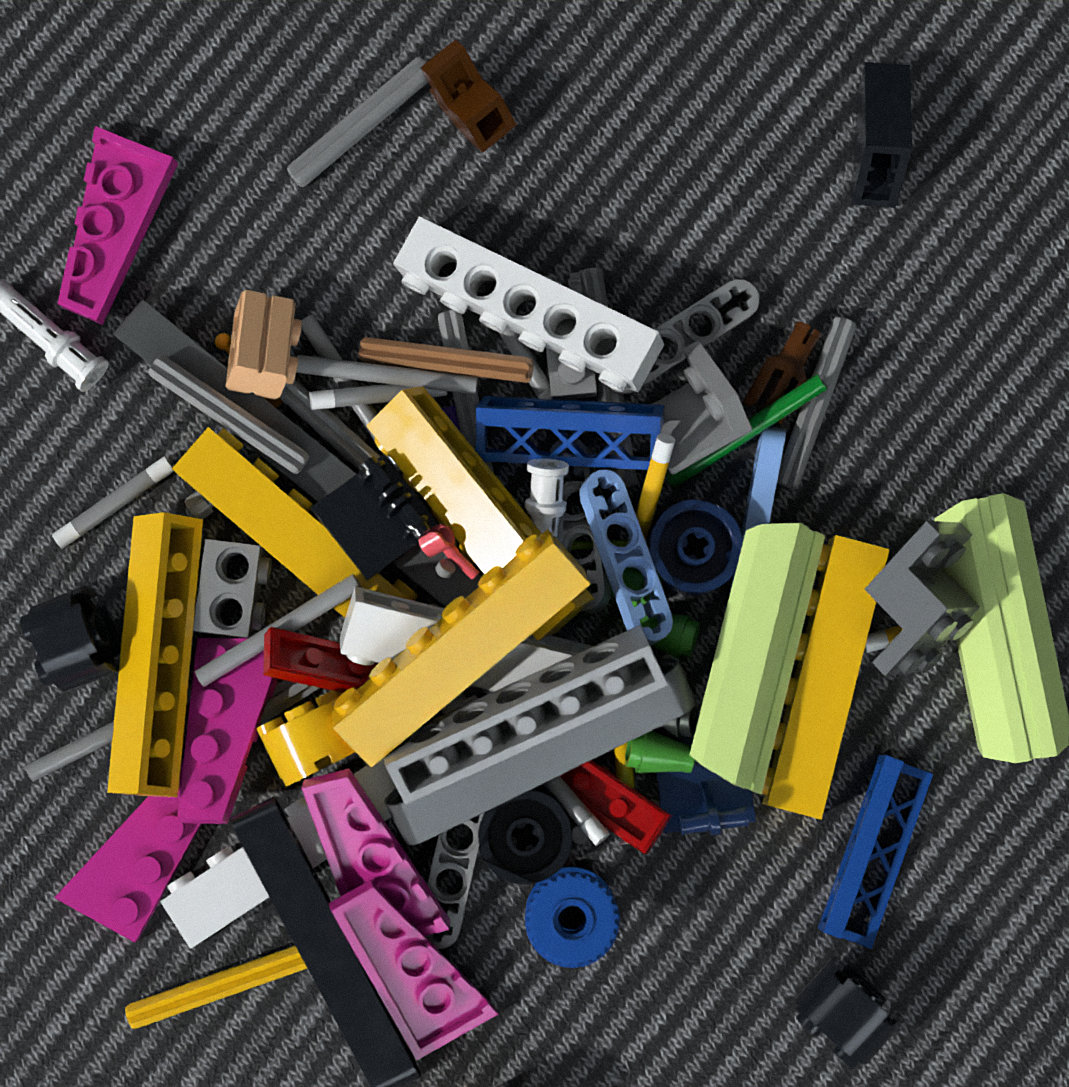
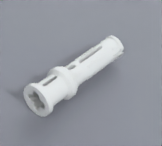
M0 279V313L46 352L45 357L52 367L59 366L76 381L75 386L77 389L85 392L92 388L105 374L109 365L108 360L103 356L96 357L80 343L81 339L78 334L71 331H62L40 312L37 307L10 286L5 279Z
M533 459L527 463V470L531 473L530 498L525 500V509L541 533L549 529L557 538L559 517L563 516L567 505L562 500L564 475L569 472V464L556 459Z

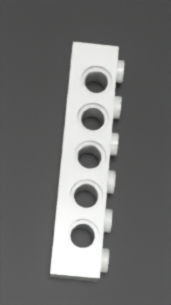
M420 216L393 262L394 266L403 276L401 282L408 288L423 295L426 294L427 290H430L442 296L440 299L441 303L458 313L464 314L465 310L469 309L481 315L479 318L481 323L499 333H503L505 328L520 334L518 340L527 347L541 353L546 347L560 354L558 360L576 371L583 372L584 368L587 367L600 374L598 379L603 384L619 392H623L625 387L636 392L640 391L664 346L658 331ZM457 263L456 270L450 276L438 277L440 269L445 264ZM488 281L496 282V287L491 294L483 297L477 296V291L483 283ZM527 300L536 301V306L530 314L525 316L516 315L517 307L522 302ZM572 319L576 321V326L571 333L563 336L555 334L557 325L563 320ZM604 339H614L617 341L616 347L611 353L607 355L595 354V348L600 341Z

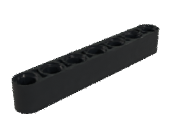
M273 796L231 818L233 829L370 1086L404 1087L420 1079L422 1076L406 1041L332 914L328 904L331 900L277 799Z

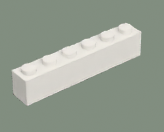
M355 586L340 635V653L347 655L349 660L361 665H373L374 662L380 663L387 657L393 660L406 649V642L416 631L422 627L430 629L443 618L442 612L444 608ZM530 635L473 682L471 686L482 688L484 693L490 694L593 646L551 635L537 641L533 635Z

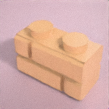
M251 290L241 292L234 312L225 386L228 390L245 394L253 392L255 396L277 399L280 398L286 383L293 384L297 372L298 358L290 356L291 346L296 347L302 327V320L294 319L296 303H294L293 299L274 295L267 297L265 293Z

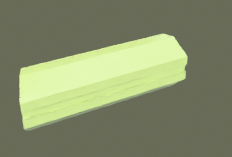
M1004 493L980 499L963 500L937 516L934 521L960 522L972 534L963 545L966 548L963 556L948 568L943 566L942 569L980 606L970 617L974 621L973 625L956 640L978 750L984 758L1011 763H1022L1037 758L1043 759L1058 756L1069 746V714L1025 502Z
M802 523L760 524L746 530L689 754L702 766L730 783L761 795L825 535L810 530L809 527Z

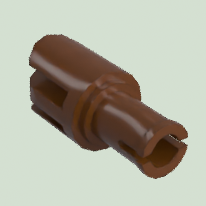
M797 321L780 354L767 357L742 404L750 408L759 399L756 406V412L758 413L781 398L782 395H786L803 384L807 379L803 366L822 334L816 329L809 332L810 325ZM785 417L776 422L775 424L781 426Z

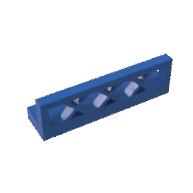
M483 396L476 407V452L483 461L527 464L528 461L533 459H556L568 463L569 466L648 470L657 435L661 434L664 424L665 405ZM487 426L505 427L517 440L506 450L487 449ZM518 428L529 429L523 434ZM538 429H550L562 443L552 452H541L528 438ZM563 430L575 431L570 436H568ZM584 431H595L608 445L598 454H585L574 440ZM609 432L621 434L614 438ZM631 433L651 434L650 457L631 456L620 443ZM520 445H522L527 451H521L516 449ZM568 447L573 453L561 452ZM614 450L619 456L607 454Z
M887 755L878 756L818 925V929L823 933L872 949L930 785L932 773L907 765L904 761ZM900 772L919 779L913 798L897 805L892 794ZM909 807L906 818L904 820L900 813V810ZM894 814L901 829L899 838L896 842L881 848L877 837L885 817ZM894 850L890 863L888 864L884 854ZM878 857L886 873L883 883L865 892L861 882L868 862ZM877 894H878V897H877V900H876V903H875V906H874V909H873V906H872V904H871L869 898L872 897V896H874V895H877ZM862 901L870 915L864 935L845 929L853 905Z

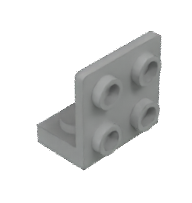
M699 340L683 349L690 367L684 370L689 383L653 403L665 405L664 424L661 434H668L675 438L674 448L668 465L670 474H676L752 430L738 394ZM645 434L650 442L651 434Z

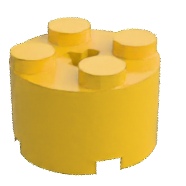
M330 691L316 698L319 706L316 709L313 703L309 701L284 713L288 721L287 723H284L280 716L256 728L280 779L283 780L286 787L355 753L333 729V705L341 696V692Z

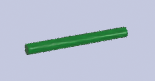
M816 374L748 419L752 427L750 432L676 474H670L667 471L665 476L667 481L673 488L684 483L826 391L828 388L819 374Z

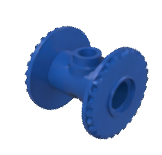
M564 867L548 879L536 883L527 899L525 911L526 932L534 949L547 961L567 968L584 967L601 959L616 940L620 924L619 909L612 891L605 881L595 873L579 867ZM567 906H577L584 911V919L577 926H565L558 918L562 909Z

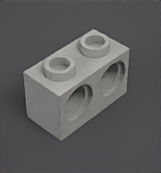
M205 539L193 631L249 638L255 634V630L263 629L266 604L260 603L259 600L261 585H268L270 581L272 558L265 557L266 550L262 546ZM243 555L249 563L248 572L243 578L232 580L227 574V564L233 557ZM236 600L242 606V617L238 623L227 626L221 619V609L225 603Z

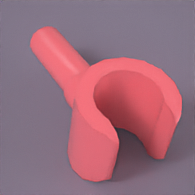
M438 524L432 527L428 534L419 538V545L427 556L433 557L444 552L471 580L479 574L480 571L455 546V536L448 525Z

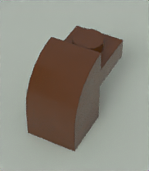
M456 39L420 67L432 87L429 91L438 105L459 131L482 153L517 126L501 95L481 78L465 47Z

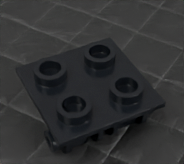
M385 455L378 459L374 456L367 459L359 467L361 469L359 473L310 507L367 581L417 545L419 538L428 534L432 527L440 524Z

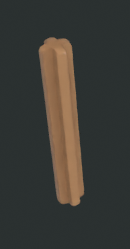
M369 337L363 338L360 342L359 359L367 363L524 383L530 382L533 374V360L523 356Z

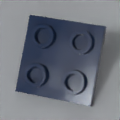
M686 737L684 741L680 742L692 745L694 737ZM696 760L691 773L656 772L660 806L673 815L664 828V834L681 831L682 835L710 831L712 836L721 834V829L747 827L748 822L756 821L752 791L730 783L702 766Z

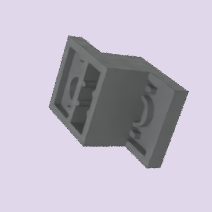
M926 521L865 588L868 594L903 629L872 662L884 676L908 675L920 671L922 673L927 672L942 658L943 654L939 650L950 639L957 640L974 623L970 617L980 606L942 569L943 566L945 568L952 566L963 556L966 551L963 545L972 536L960 522Z

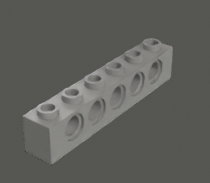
M641 625L423 724L384 757L385 767L405 805L668 685Z

